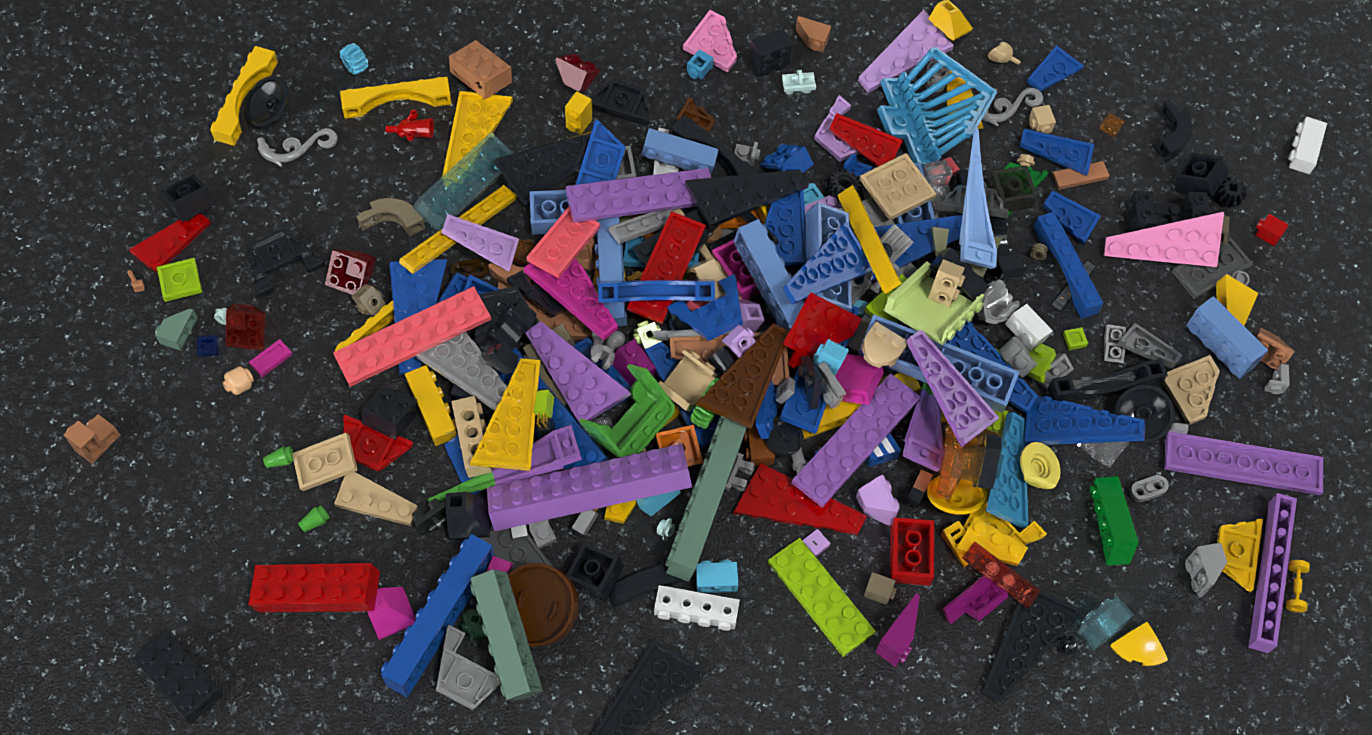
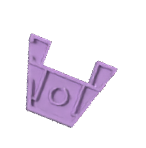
M840 95L814 137V140L839 162L848 159L852 154H860L829 131L836 113L844 115L851 108V104Z

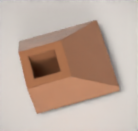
M1261 327L1254 335L1268 349L1260 361L1268 364L1271 368L1278 369L1281 364H1286L1294 353V350L1278 336Z

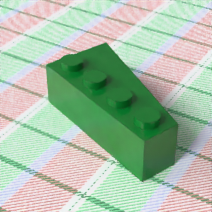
M1119 477L1095 478L1093 486H1090V495L1094 501L1106 565L1130 564L1139 541Z

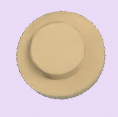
M1020 154L1016 161L1020 166L1030 167L1035 164L1034 157L1026 154Z

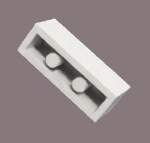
M1306 117L1303 123L1299 122L1296 129L1298 136H1295L1292 143L1294 150L1290 152L1288 160H1291L1289 168L1307 174L1312 172L1317 164L1327 123L1310 117Z

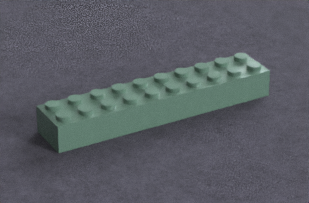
M721 415L705 455V460L699 471L698 479L692 490V495L685 509V514L679 525L678 533L672 544V549L665 563V566H668L667 574L688 582L696 569L747 428Z

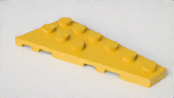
M459 92L441 180L442 185L461 186L513 102V97L491 95L484 99L478 93Z
M520 359L509 385L505 389L503 397L486 428V432L470 461L471 466L530 471L535 425L534 408L538 389L540 360Z

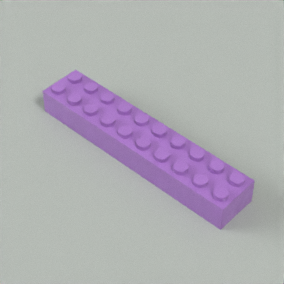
M683 444L487 487L488 510L494 532L690 488L692 484Z

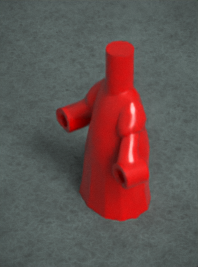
M411 110L407 119L402 120L398 125L386 126L385 130L386 133H397L400 137H406L408 141H412L414 137L433 138L434 121L433 118L415 120L418 117V113L416 110Z

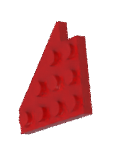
M810 292L783 345L795 350L787 365L792 368L799 366L802 356H809L812 359L820 344L825 345L828 339L839 344L854 335L862 318Z

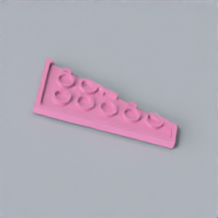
M1224 212L1106 237L1104 256L1217 267Z

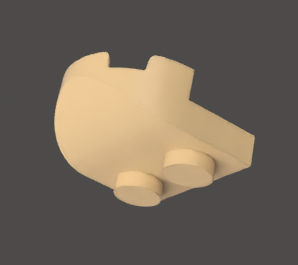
M875 322L867 333L861 345V350H863L864 359L869 364L878 368L888 365L892 367L896 364L908 344L906 339Z

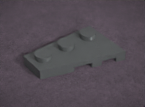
M1136 323L1117 344L1150 360L1162 359L1164 366L1171 369L1183 356Z

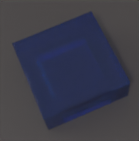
M217 335L197 336L198 357L218 356L219 338Z

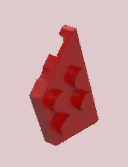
M347 415L343 417V433H347L350 436L355 461L380 472L414 445L412 441L400 436L396 440L363 425L362 421Z

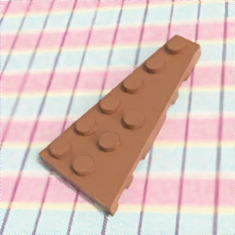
M764 332L754 333L753 339L757 341ZM728 334L720 335L710 341L702 336L670 338L671 358L681 361L685 356L682 353L683 350L689 353L692 350L700 356L699 361L703 364L707 361L715 367L707 359L726 345L722 340ZM787 346L784 347L772 377V382L775 386H779L789 377ZM728 348V351L730 352L731 356L736 362L738 357Z

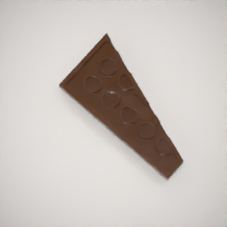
M773 323L746 353L697 401L696 405L751 429L785 345L783 343L790 330Z

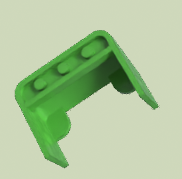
M628 364L627 368L637 379L630 391L635 403L611 429L605 424H597L582 418L579 420L591 437L617 458L641 453L675 411L673 401L648 369Z

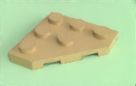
M1210 355L1168 371V376L1163 382L1165 389L1187 425L1205 419L1209 410L1208 407L1220 372Z

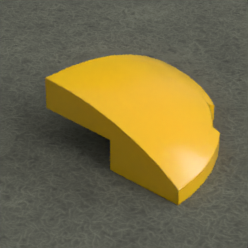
M1148 622L1110 645L1121 658L1128 662L1133 660L1142 662V666H1155L1168 660L1162 645Z

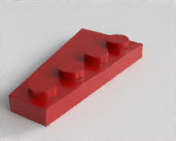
M836 113L829 128L832 134L878 167L895 159L903 141Z

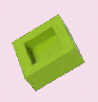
M1082 327L1064 331L1063 336L1068 350L1087 347L1088 341Z

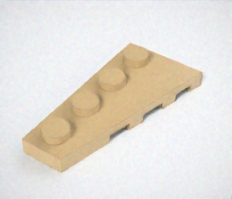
M356 472L344 476L334 503L335 507L408 526H412L414 521L412 513L418 510L417 505Z

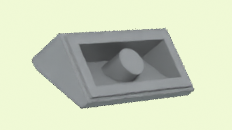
M1056 354L1054 361L1051 363L1050 370L1045 373V381L1043 383L1037 381L1045 390H1047L1052 378L1066 376L1074 370L1066 354Z

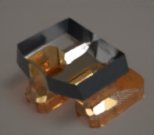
M947 421L943 439L944 455L941 469L939 470L936 497L950 500L961 479L972 481L973 487L993 489L1001 453L1000 434L986 428L961 448Z

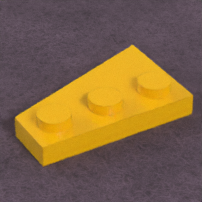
M975 516L955 551H969L973 555L977 554L979 557L983 554V556L992 558L994 561H1002L1006 564L1018 566L1028 547Z

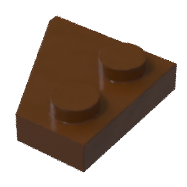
M689 97L677 116L676 121L683 115H686L710 134L715 125V119L707 114L701 106L697 107L693 103L694 100Z

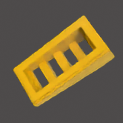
M957 521L944 529L941 537L963 567L971 564L970 562L973 561L974 555L968 556L966 560V558H963V555L967 552L955 551L959 545L955 541L959 538L962 539L966 533L964 527ZM956 531L957 534L952 537L951 534Z

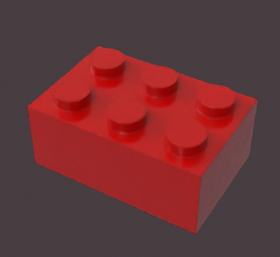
M894 517L890 532V579L895 580V583L931 585L934 579L933 520Z

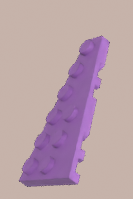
M540 321L525 332L578 422L581 418L591 421L631 395L627 389Z
M922 329L907 339L906 342L962 448L999 419L998 415Z

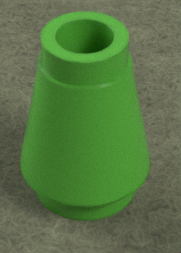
M283 446L263 457L266 468L291 465V462L294 461L292 456L293 450L290 446Z
M322 505L319 507L315 506L298 524L304 532H307L327 523L330 517Z

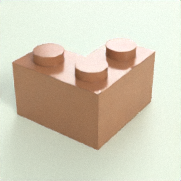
M99 414L89 420L86 426L77 421L64 434V437L73 449L91 464L120 436L117 429Z

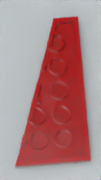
M760 463L734 510L735 515L743 514L753 518H767L776 522L800 526L809 525L818 529H833L836 532L858 535L867 518L866 515L832 498L822 508L793 485L792 478Z

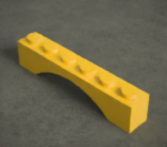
M255 46L253 51L248 54L245 66H242L238 79L234 81L232 91L226 96L223 108H220L216 121L211 125V132L215 141L235 146L242 133L239 123L241 104L247 93L257 82L272 75L278 63L275 51Z
M447 77L420 79L418 81L340 91L345 119L362 117L376 106L395 100H416L433 107L452 105Z

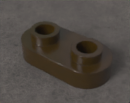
M482 259L456 261L451 265L450 269L452 277L459 271H463L461 275L466 277L472 275L482 279L489 272L487 262Z

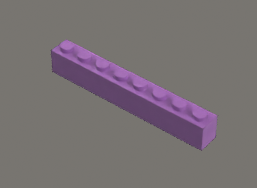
M1279 493L1269 502L1248 648L1270 653L1277 647L1297 502V498Z

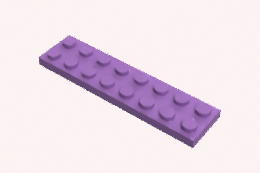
M709 168L572 185L566 186L565 190L573 223L695 207L697 205L685 185V180L711 178Z
M890 373L877 387L870 404H862L796 475L792 480V484L823 508L917 404L921 396Z
M1169 431L1166 434L1164 470L1314 495H1321L1323 493V457Z

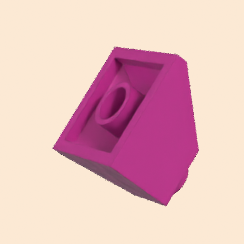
M403 587L378 589L375 610L367 611L379 640L407 629L409 625H413L416 621Z

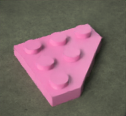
M709 10L684 43L683 50L695 55L700 49L714 57V66L728 72L736 62L737 55L732 45L725 17Z

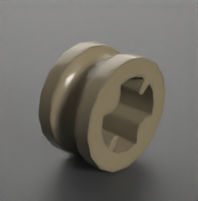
M1040 243L1033 244L1030 256L1036 260L1046 259L1048 247Z

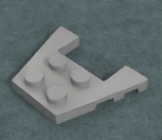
M448 625L436 691L474 710L501 684V679L497 676L496 672L493 673L456 653L465 633Z

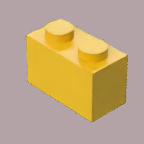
M577 91L565 106L566 127L570 131L581 135L592 121V99Z

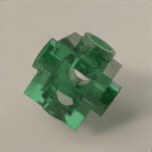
M477 608L467 610L462 615L464 622L460 623L463 632L469 634L471 641L485 637L486 635L482 628L484 622Z

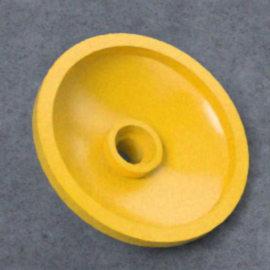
M960 474L938 476L931 480L927 486L929 501L938 509L955 515L970 514L981 509L986 503L987 492L985 488L973 487V478Z

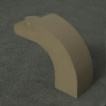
M394 198L370 202V210L363 211L360 215L356 216L362 231L383 221H394L400 224L409 237L425 229L424 219L418 210L411 204Z

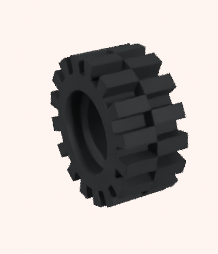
M840 169V171L835 170L830 176L826 190H828V195L832 194L831 197L837 198L839 202L837 195L847 189L840 184L848 188L853 185L857 193H859L862 187L861 181L858 180V176H854L855 173L852 172L850 174L849 170L845 172L843 169Z

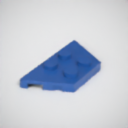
M595 120L576 185L617 179L626 147L598 120Z

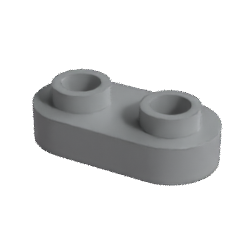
M1155 475L1135 482L1130 488L1129 493L1134 501L1144 502L1162 496L1167 491L1169 484L1163 476ZM1136 491H1140L1142 495H1138Z

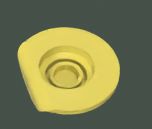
M1039 442L1030 443L1024 447L1020 456V466L1024 481L1037 488L1053 489L1060 479V464L1055 453L1048 446Z

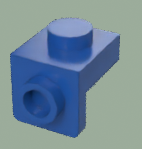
M852 154L844 162L845 171L849 170L850 174L852 172L855 173L854 176H858V180H860V175L873 170V166L857 162L856 154Z

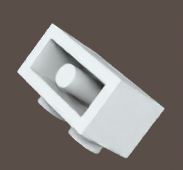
M1028 304L1014 312L1005 323L1030 351L1040 343H1043L1052 333V329Z

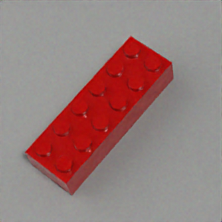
M371 563L255 565L248 605L259 613L374 611L380 571Z

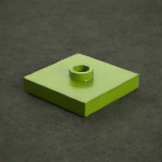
M195 258L157 267L165 302L203 293Z

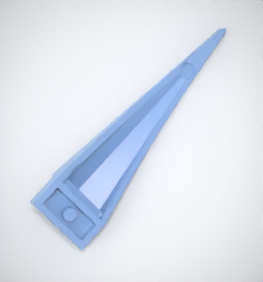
M977 128L973 133L959 245H961L960 261L993 269L996 267L997 248L987 207L981 165L979 130Z

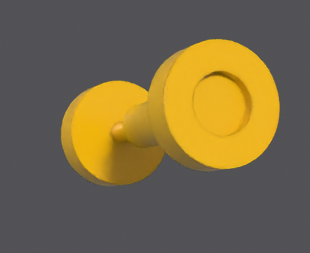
M1292 560L1288 563V569L1296 573L1293 588L1295 599L1286 601V609L1297 613L1306 612L1308 603L1299 600V596L1302 594V579L1300 577L1301 573L1309 572L1310 564L1303 560Z

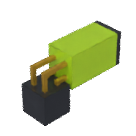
M549 388L537 389L534 413L537 416V431L542 437L554 431L556 425L551 419L555 395Z

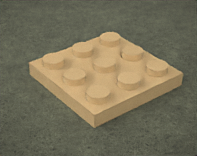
M907 153L860 175V181L889 221L936 198L937 195Z

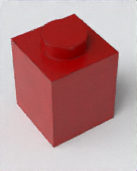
M1269 214L1266 219L1262 218L1256 226L1259 230L1255 236L1275 247L1289 224Z

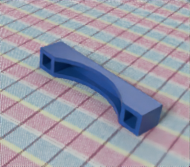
M1055 212L1037 217L1033 229L1039 241L1048 247L1061 266L1069 285L1073 304L1080 318L1083 319L1098 314L1103 301Z
M715 280L599 281L598 300L599 303L641 300L715 301Z

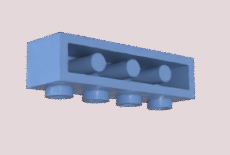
M649 128L641 155L648 159H655L665 164L681 167L685 170L709 168L711 175L718 149Z

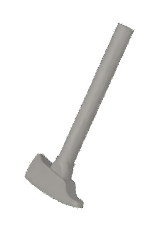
M693 329L653 331L655 338L664 342L674 337L701 336Z

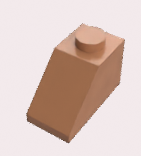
M798 16L796 31L806 47L814 51L824 52L830 36L831 26Z

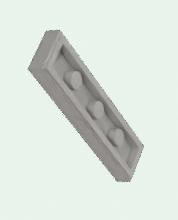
M671 211H675L650 212L610 226L609 232L620 244L664 228Z

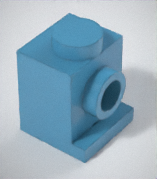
M699 49L687 63L689 76L693 79L699 78L702 80L707 72L713 68L714 57Z

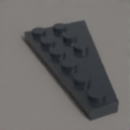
M801 170L685 180V185L709 228L807 189L809 186Z

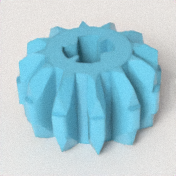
M352 43L340 51L342 63L350 73L356 75L368 67L366 55L358 45Z

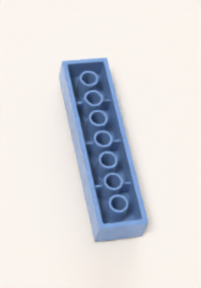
M873 315L864 339L875 322H878L906 340L917 331ZM930 339L990 408L1003 413L1013 391L1019 371L948 343L941 345ZM861 346L857 356H864ZM909 346L906 347L894 366H885L928 384Z

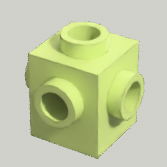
M647 320L637 324L638 328L634 329L635 334H633V338L643 351L662 342L656 339L653 331L661 330L655 322L649 323Z

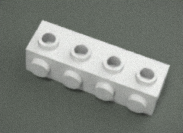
M659 585L654 615H658V618L665 620L674 618L682 623H690L691 621L703 627L713 625L718 626L721 630L735 629L740 600Z

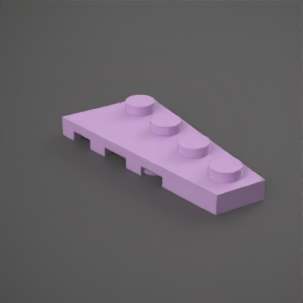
M447 214L441 232L509 272L519 241L518 238Z

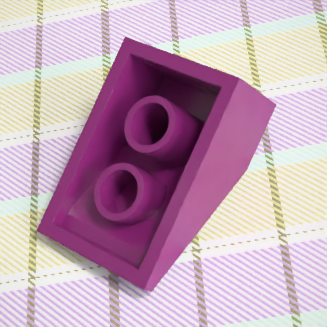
M917 593L881 639L876 650L878 655L894 667L899 662L903 664L913 649L910 645L914 639L920 597Z

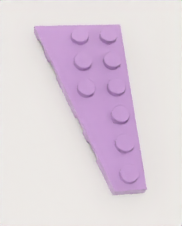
M925 10L859 76L858 81L867 93L881 87L880 82L883 78H898L902 72L908 73L912 71L931 47H937L944 53L953 50L954 45L928 19L930 16Z

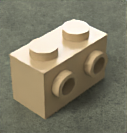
M943 260L936 274L928 299L950 307L952 300L956 301L960 290H957L958 286L961 287L964 282L965 276L962 274L965 268Z

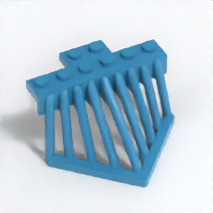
M931 47L908 75L906 72H902L898 78H883L880 83L890 106H880L877 111L886 133L904 140L913 163H921L922 168H932L941 159L943 154L964 139L971 138L997 91L940 49ZM932 57L938 61L919 80L911 84V81ZM942 67H947L952 71V73L923 92L915 93ZM960 77L966 81L965 84L929 102H920L955 78ZM970 88H976L981 92L937 111H926ZM948 113H951V114H949V115H947V116H944V117H942V118H940V119H938V120L931 121V120H933V119H936V118H938V117H941V116H943V115H946V114H948ZM946 124L945 126H943V127H941V128H939V129H937V130H933V129H935V128H937V127H939V126H941V125ZM954 136H956L954 139H952L951 141H949L947 144H945V145L942 146L941 148H937V147H939L940 145H942L943 143H945L946 141H948V140H950L951 138H953Z

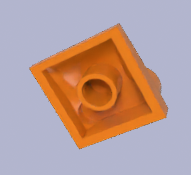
M694 425L655 434L659 449L683 444L688 467L703 463Z

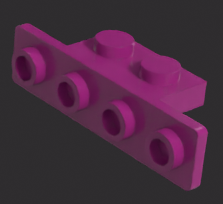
M1002 561L998 563L1000 572L996 577H990L985 574L943 608L946 619L950 624L955 622L964 613L980 621L1008 598L1007 591L999 587L1001 576L1006 573L1008 574L1005 563Z

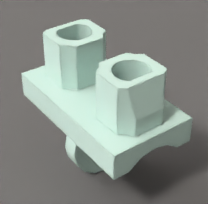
M797 70V74L782 75L784 92L787 95L793 94L795 91L810 93L811 90H816L814 72L802 73V70Z

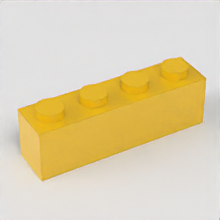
M427 365L405 373L408 386L413 397L417 399V406L435 446L450 441L457 435L455 419L451 420L449 416L451 410L448 403H443L442 398L444 395L441 387H436L434 383L437 379L433 370L429 372Z

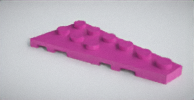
M576 258L559 279L532 263L524 267V273L601 339L605 340L617 331L618 325L608 308L603 303H599L598 294L594 289L592 281Z

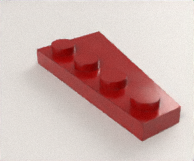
M198 213L188 221L182 222L178 220L132 247L129 251L158 274L157 267L167 265L211 224L210 220L201 213Z

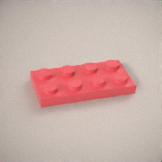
M568 207L529 253L527 261L559 279L600 229V223L595 220L573 223L570 207Z

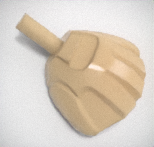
M1001 42L1000 45L992 49L988 54L989 59L994 62L1004 63L1011 60L1018 65L1020 63V60L1012 56L1013 49L1006 42Z

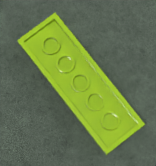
M801 538L768 560V564L842 657L849 654L876 633Z

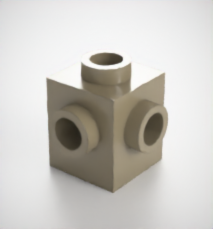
M365 284L351 296L357 304L356 308L362 314L376 315L385 304L382 299V293L371 285Z

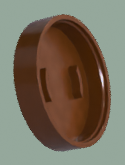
M542 563L525 564L511 571L508 577L529 646L546 647L563 639L572 629L579 609L578 594L570 578L561 570Z

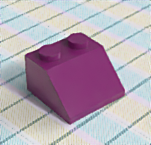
M635 339L621 346L614 353L613 366L631 387L637 379L627 368L628 364L648 369L655 378L656 367Z

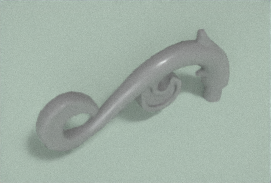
M1027 88L1019 94L1013 104L1005 98H999L995 100L993 108L1000 114H991L987 110L981 121L998 126V122L1007 120L1016 112L1025 95L1030 94L1035 98L1034 100L1025 99V104L1030 107L1041 105L1043 95L1038 89Z
M328 128L316 132L302 146L297 138H287L282 144L284 151L288 152L287 154L275 153V149L269 148L263 137L258 138L257 142L261 155L266 160L274 162L281 167L282 163L293 161L302 156L319 136H329L327 141H321L320 139L317 141L320 147L326 149L334 147L338 138L337 134Z

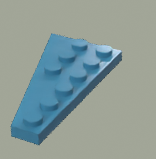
M1012 412L1006 416L1001 439L999 463L994 486L990 490L986 511L1020 528H1025L1029 526L1027 483L1024 481L1020 466L1021 452L1026 446L1024 442L1025 418Z

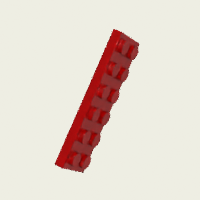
M671 211L640 280H682L706 225ZM673 300L630 301L627 310L663 324L668 313V306L672 304Z

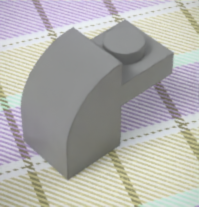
M1018 337L1011 338L999 349L1005 361L1009 362L1016 371H1019L1021 377L1026 376L1038 365L1028 354L1030 351Z

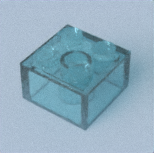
M1118 596L1113 600L1108 598L1096 611H1091L1080 623L1082 627L1079 629L1078 634L1095 651L1120 631L1134 614Z

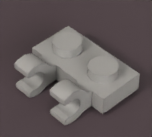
M737 453L724 490L730 491L732 486L738 491L745 492L747 480L736 477L738 470H741L743 473L752 476L754 463L744 461V454Z

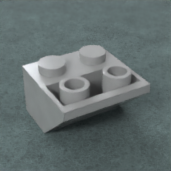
M1221 543L1199 546L1186 559L1185 567L1191 575L1192 589L1197 593L1198 598L1203 597L1215 584L1227 563Z

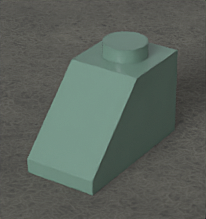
M188 309L163 319L155 332L159 343L181 351L198 319L194 310Z

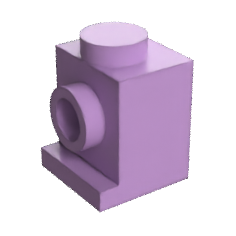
M740 325L734 328L722 340L739 358L756 342L753 339L755 334L748 327L744 329Z

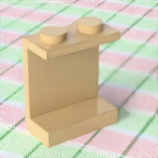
M683 350L682 353L685 356L665 382L660 381L658 384L670 399L686 411L691 412L710 383L717 378L718 374L714 372L716 368L707 361L705 364L699 361L700 356L691 350L689 353Z

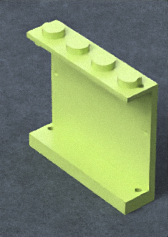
M926 262L888 297L884 311L917 331L922 329L930 339L943 345L947 340L951 341L957 330H962L966 321H971L975 312H980L984 305L982 303L984 294L977 296L974 302L959 294L956 301L952 300L950 307L928 299L934 279L929 277L931 272L929 266L931 264Z

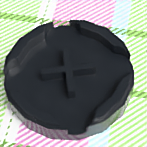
M777 419L773 421V430H771L769 438L764 439L770 452L777 456L788 457L800 450L804 435L801 428Z

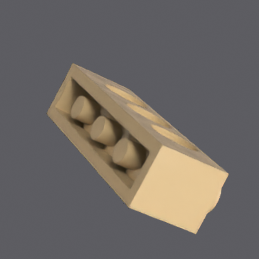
M475 396L452 401L468 478L491 473V467L470 465V461L484 436L483 431H486L485 420L480 418V414H483L481 402L477 403Z

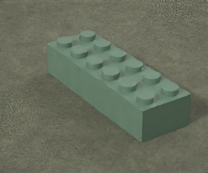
M493 569L471 577V591L476 596L478 602L476 608L484 622L482 624L483 632L488 636L490 642L488 649L495 659L494 669L497 676L501 679L502 685L500 689L502 695L506 697V700H522L543 692L507 572Z

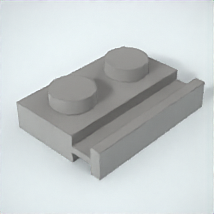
M823 362L817 368L823 377L821 394L824 401L829 404L831 409L839 406L846 392L828 365Z

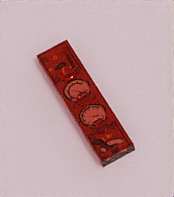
M975 541L962 557L963 560L1000 588L1007 591L1008 594L1027 608L1031 606L1040 593L1039 589Z

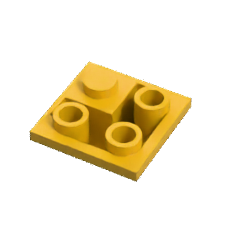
M949 0L939 2L928 18L934 26L939 28L952 41L971 32L973 29L962 12Z

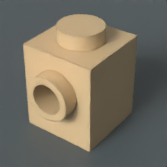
M1050 105L1032 108L1029 116L1030 128L1046 134L1052 132L1056 121Z

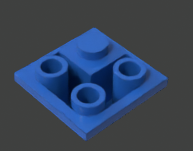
M782 144L773 154L767 155L759 165L761 168L782 171L783 166H802V173H804L814 163L805 146Z

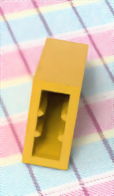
M1226 274L1216 283L1217 300L1245 326L1258 293Z

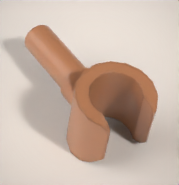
M129 270L127 273L131 279L134 291H144L143 280H136L132 270Z

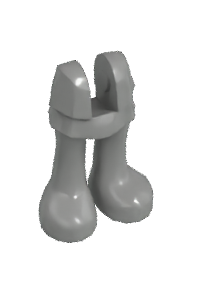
M592 331L594 346L591 348L590 360L593 363H596L599 359L602 360L601 368L607 370L613 365L614 350L623 346L625 336L622 332L615 331L604 341Z

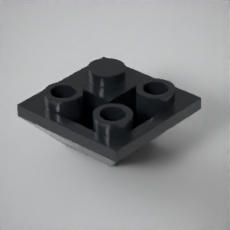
M469 492L446 493V517L449 539H468L471 534L478 538L490 537L488 499Z

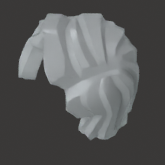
M1000 279L992 281L988 284L989 288L984 293L982 309L979 313L975 312V314L987 323L997 324L1010 318L1019 307V301L1012 302L1013 297L1008 293V289H1006L1003 281Z

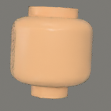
M238 366L225 373V381L222 384L227 392L231 391L234 395H239L249 390L254 380L247 368L244 369Z

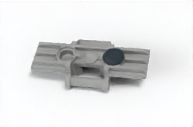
M894 224L880 240L895 271L899 272L901 269L894 262L910 247L913 241ZM873 271L863 276L864 282L860 285L851 280L852 305L869 288L877 294L880 292L879 289L881 287L878 280L875 284L871 282L873 279L872 275L874 274Z

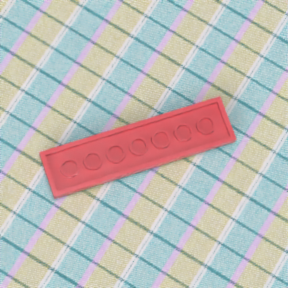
M473 286L335 351L333 354L351 387L490 321L491 316Z

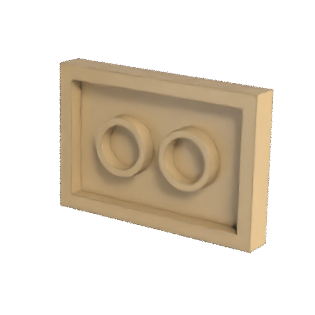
M347 433L292 453L299 487L302 491L357 471L350 436Z

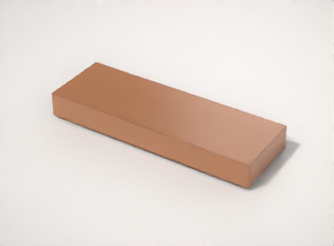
M1101 161L1090 164L1087 176L1069 168L1053 172L1052 177L1057 189L1060 190L1107 180L1109 173L1104 162Z

